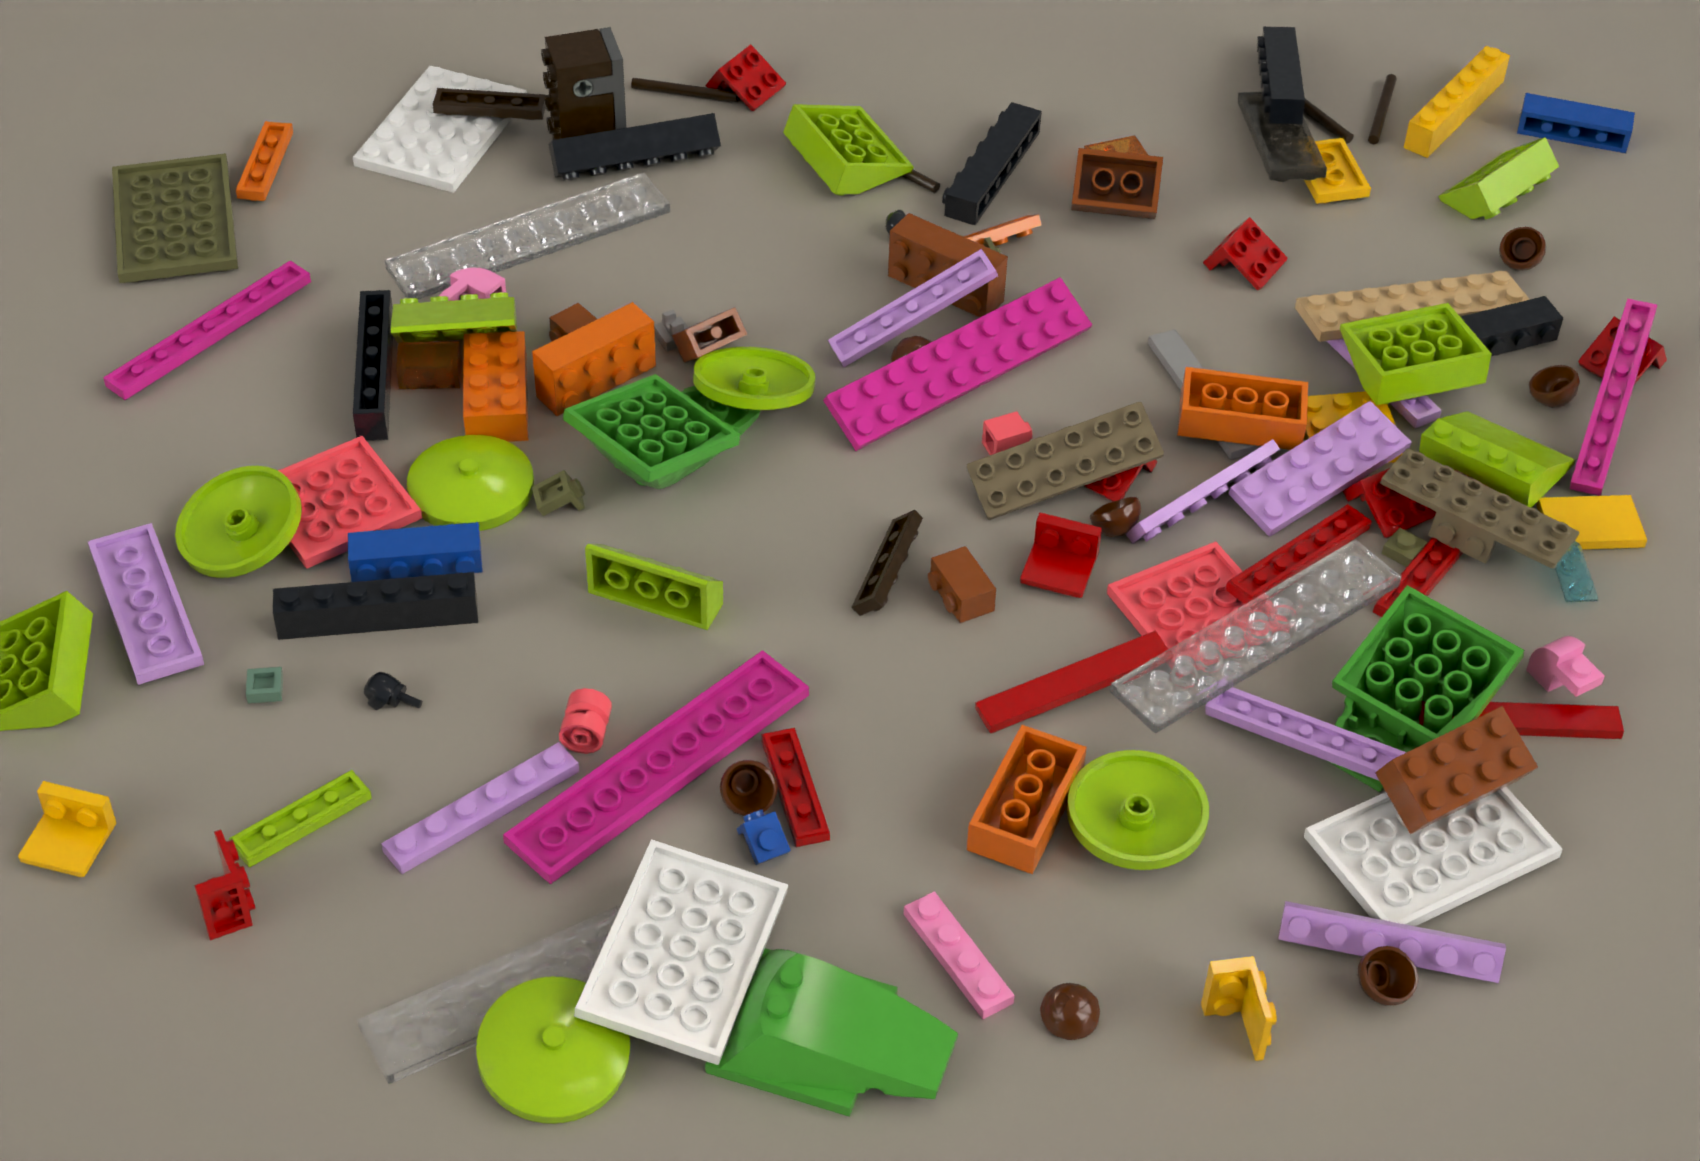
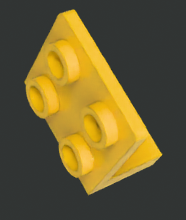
M43 781L37 790V794L44 814L20 851L18 858L21 863L77 877H84L117 824L108 796Z
M1254 956L1210 961L1201 1000L1204 1016H1228L1235 1012H1241L1255 1061L1264 1060L1266 1048L1271 1045V1028L1277 1022V1015L1274 1003L1268 1002L1265 994L1267 983L1263 970L1258 971Z

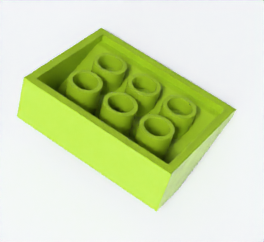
M793 104L783 133L834 194L839 196L860 194L913 170L914 166L861 106Z
M505 292L492 293L490 298L478 299L477 294L461 295L460 300L448 301L447 296L431 297L430 302L418 303L417 298L400 299V304H393L391 334L398 344L464 340V334L517 331L515 298L508 297V293Z
M1449 303L1340 324L1341 334L1361 385L1376 405L1486 383L1492 353Z
M1469 411L1438 418L1421 434L1419 452L1442 465L1449 466L1454 471L1477 480L1483 485L1499 493L1506 494L1510 498L1531 508L1575 465V459Z
M68 591L62 592L0 621V731L53 727L80 714L93 613Z

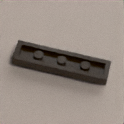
M437 88L432 104L433 113L499 117L502 119L543 120L546 109L545 94Z
M912 510L892 520L851 607L859 616L870 611L876 612L887 603L888 593L898 579L897 574L902 563L908 557L911 543L918 536L917 530L923 517L916 510Z

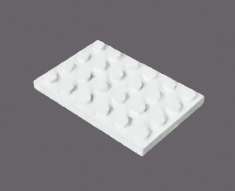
M429 66L353 156L354 166L454 193L512 118L502 119L499 117H473L469 115L433 113L432 104L437 88L527 93V90L469 76L464 73L453 72L440 67Z
M1507 787L1413 834L1409 833L1386 792L1311 825L1305 829L1304 838L1370 918L1410 926H1417L1550 863L1560 858L1563 850Z
M651 839L578 1000L574 1017L719 1065L741 1005L787 894L788 884Z

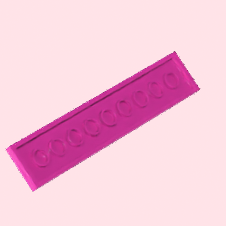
M1059 277L826 395L823 401L855 451L1086 332L1091 328L1092 323L1062 278Z
M762 650L504 833V844L543 879L552 884L808 697L809 686Z

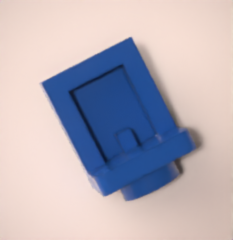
M763 810L748 814L743 817L745 823L736 828L738 835H744L755 865L791 851L775 811L764 815Z

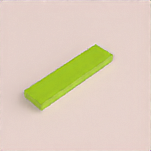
M350 770L235 834L229 840L234 841L238 855L250 868L372 799L371 791L355 772Z

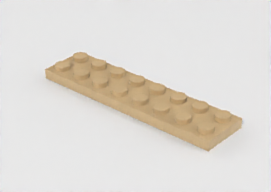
M1495 271L1493 273L1470 274L1462 277L1418 281L1401 285L1393 284L1385 287L1365 288L1347 292L1339 291L1324 295H1311L1297 298L1295 309L1317 340L1322 342L1343 339L1340 331V324L1444 303H1449L1459 316H1464L1530 299L1507 271Z

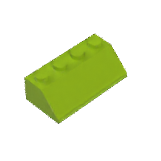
M1546 137L1504 151L1438 197L1441 202L1470 219L1484 216L1485 220L1490 219L1501 212L1500 207L1504 208L1517 202L1516 196L1525 195L1535 189L1534 184L1537 185L1550 179V173L1556 170L1559 164Z
M588 543L585 547L588 593L705 630L709 629L723 605V581L604 544Z

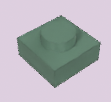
M282 667L247 669V703L282 701Z

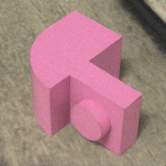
M483 268L461 269L450 275L451 286L445 289L439 296H447L448 301L460 300L461 295L477 294L478 299L490 298L492 293H506L505 278Z
M1572 636L1561 637L1536 649L1531 654L1526 669L1547 692L1564 685L1575 697L1602 685L1605 677L1582 654L1585 644Z

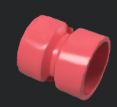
M583 688L572 692L568 698L565 716L559 731V740L563 746L571 751L583 754L594 753L600 750L612 710L610 699L602 692L594 689Z

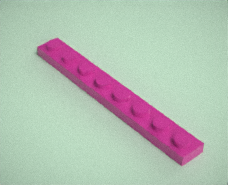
M288 261L103 377L105 386L124 400L130 398L311 282L310 273L294 262Z
M1627 298L1569 488L1571 490L1597 496L1602 494L1655 318L1657 304Z

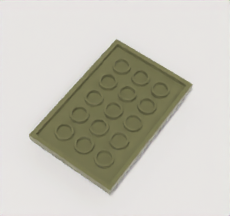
M226 153L112 167L117 273L120 283L238 269Z

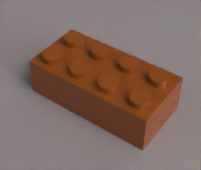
M908 213L890 230L888 276L916 288L982 249L995 268L998 277L951 304L977 317H982L996 310L1004 302L1008 256Z
M1503 706L1392 759L1376 771L1375 774L1409 833L1413 834L1519 781L1537 769L1538 765Z

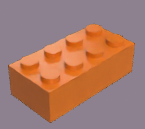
M632 302L532 351L536 397L556 416L564 413V409L597 397L656 367L654 321Z
M525 331L464 334L463 419L465 435H486L508 442L529 441Z
M1185 367L1180 396L1177 436L1263 446L1273 439L1280 449L1291 450L1301 444L1304 439L1307 426L1308 382Z
M1022 724L969 822L967 851L1033 874L1067 807L1069 789L1075 776L1084 767L1087 747Z

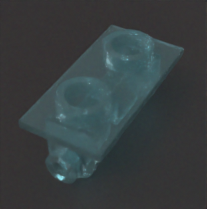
M1576 541L1555 567L1565 601H1598L1593 580L1583 552H1581L1582 547Z

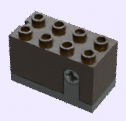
M611 27L600 28V31L594 29L545 37V49H541L543 65L547 66V72H543V81L545 88L549 89V94L545 95V105L547 111H550L551 117H547L546 122L548 132L552 134V140L627 128L623 58Z

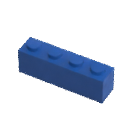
M1525 93L1517 134L1539 138L1546 137V139L1626 153L1633 130L1635 112Z
M479 522L348 533V564L351 581L359 582L467 572L482 573Z

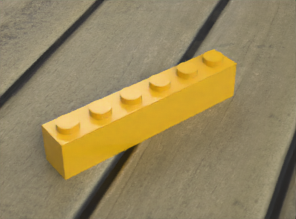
M1485 46L1409 121L1403 148L1428 158L1504 82L1510 55L1501 52L1497 48Z

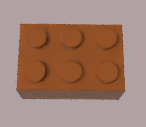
M1078 148L1071 210L1155 219L1163 157Z

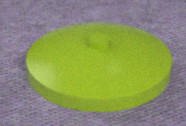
M730 347L709 352L696 361L693 374L694 385L704 396L728 406L752 410H775L798 405L812 396L816 378L812 367L802 359L782 351L761 347Z
M486 435L457 436L434 444L416 458L407 476L408 494L421 509L422 519L434 526L479 522L480 531L492 529L507 523L520 514L528 505L533 495L534 475L528 457L512 443Z
M256 465L226 471L200 487L183 507L175 532L178 550L194 570L206 576L229 578L252 572L273 560L289 544L300 523L302 513L301 499L291 481L276 469Z
M1123 750L1102 755L1086 764L1078 772L1069 789L1067 817L1077 840L1096 857L1122 868L1153 870L1174 865L1187 858L1198 848L1207 830L1209 801L1199 780L1177 761L1154 752Z
M556 976L541 977L523 982L500 996L484 1016L478 1031L476 1045L479 1074L490 1095L503 1108L514 1115L533 1122L548 1124L575 1121L600 1109L613 1097L621 1086L629 1063V1035L574 1017L575 1007L586 985L585 982Z

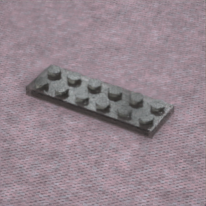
M1262 92L1238 93V105L1270 180L1285 182L1289 179L1314 180L1326 177L1327 167L1304 116L1302 125L1269 124L1268 113H1263L1264 101H1262Z

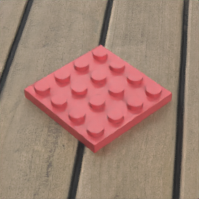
M363 436L278 470L291 481L301 499L302 513L300 523L288 545L306 569L347 552L348 533L399 529L422 519L419 506Z
M1216 541L1110 583L1107 587V595L1141 636L1155 630L1172 653V660L1165 663V665L1178 680L1289 634V623L1267 598L1249 608L1225 590L1227 581L1243 571Z

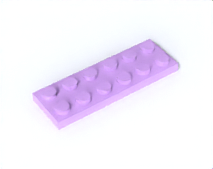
M1369 401L1231 486L1229 495L1271 537L1404 453L1406 449L1410 448L1412 442Z
M152 523L87 541L137 684H143L204 665L200 648Z

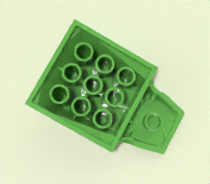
M657 374L564 409L563 420L586 436L604 457L614 464L616 468L634 479L636 483L661 490L677 483L704 466L720 452L739 445L740 436L758 419L760 411L732 407L716 402L704 396L695 386L684 388L680 392Z
M1407 585L1332 680V688L1346 695L1344 700L1345 709L1342 716L1336 721L1335 726L1401 751L1409 752L1477 719L1522 660L1525 650ZM1422 701L1426 702L1423 726L1419 724ZM1331 763L1378 792L1384 790L1380 781Z
M765 948L741 1005L720 1063L716 1065L706 1062L705 1072L850 1117L858 1094L865 1093L873 1088L879 1089L887 1095L935 1099L955 1047L958 1033L936 1017L897 996L898 987L853 974L823 960L797 952Z

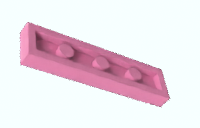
M935 891L904 906V916L982 1019L1014 1004L1015 995Z

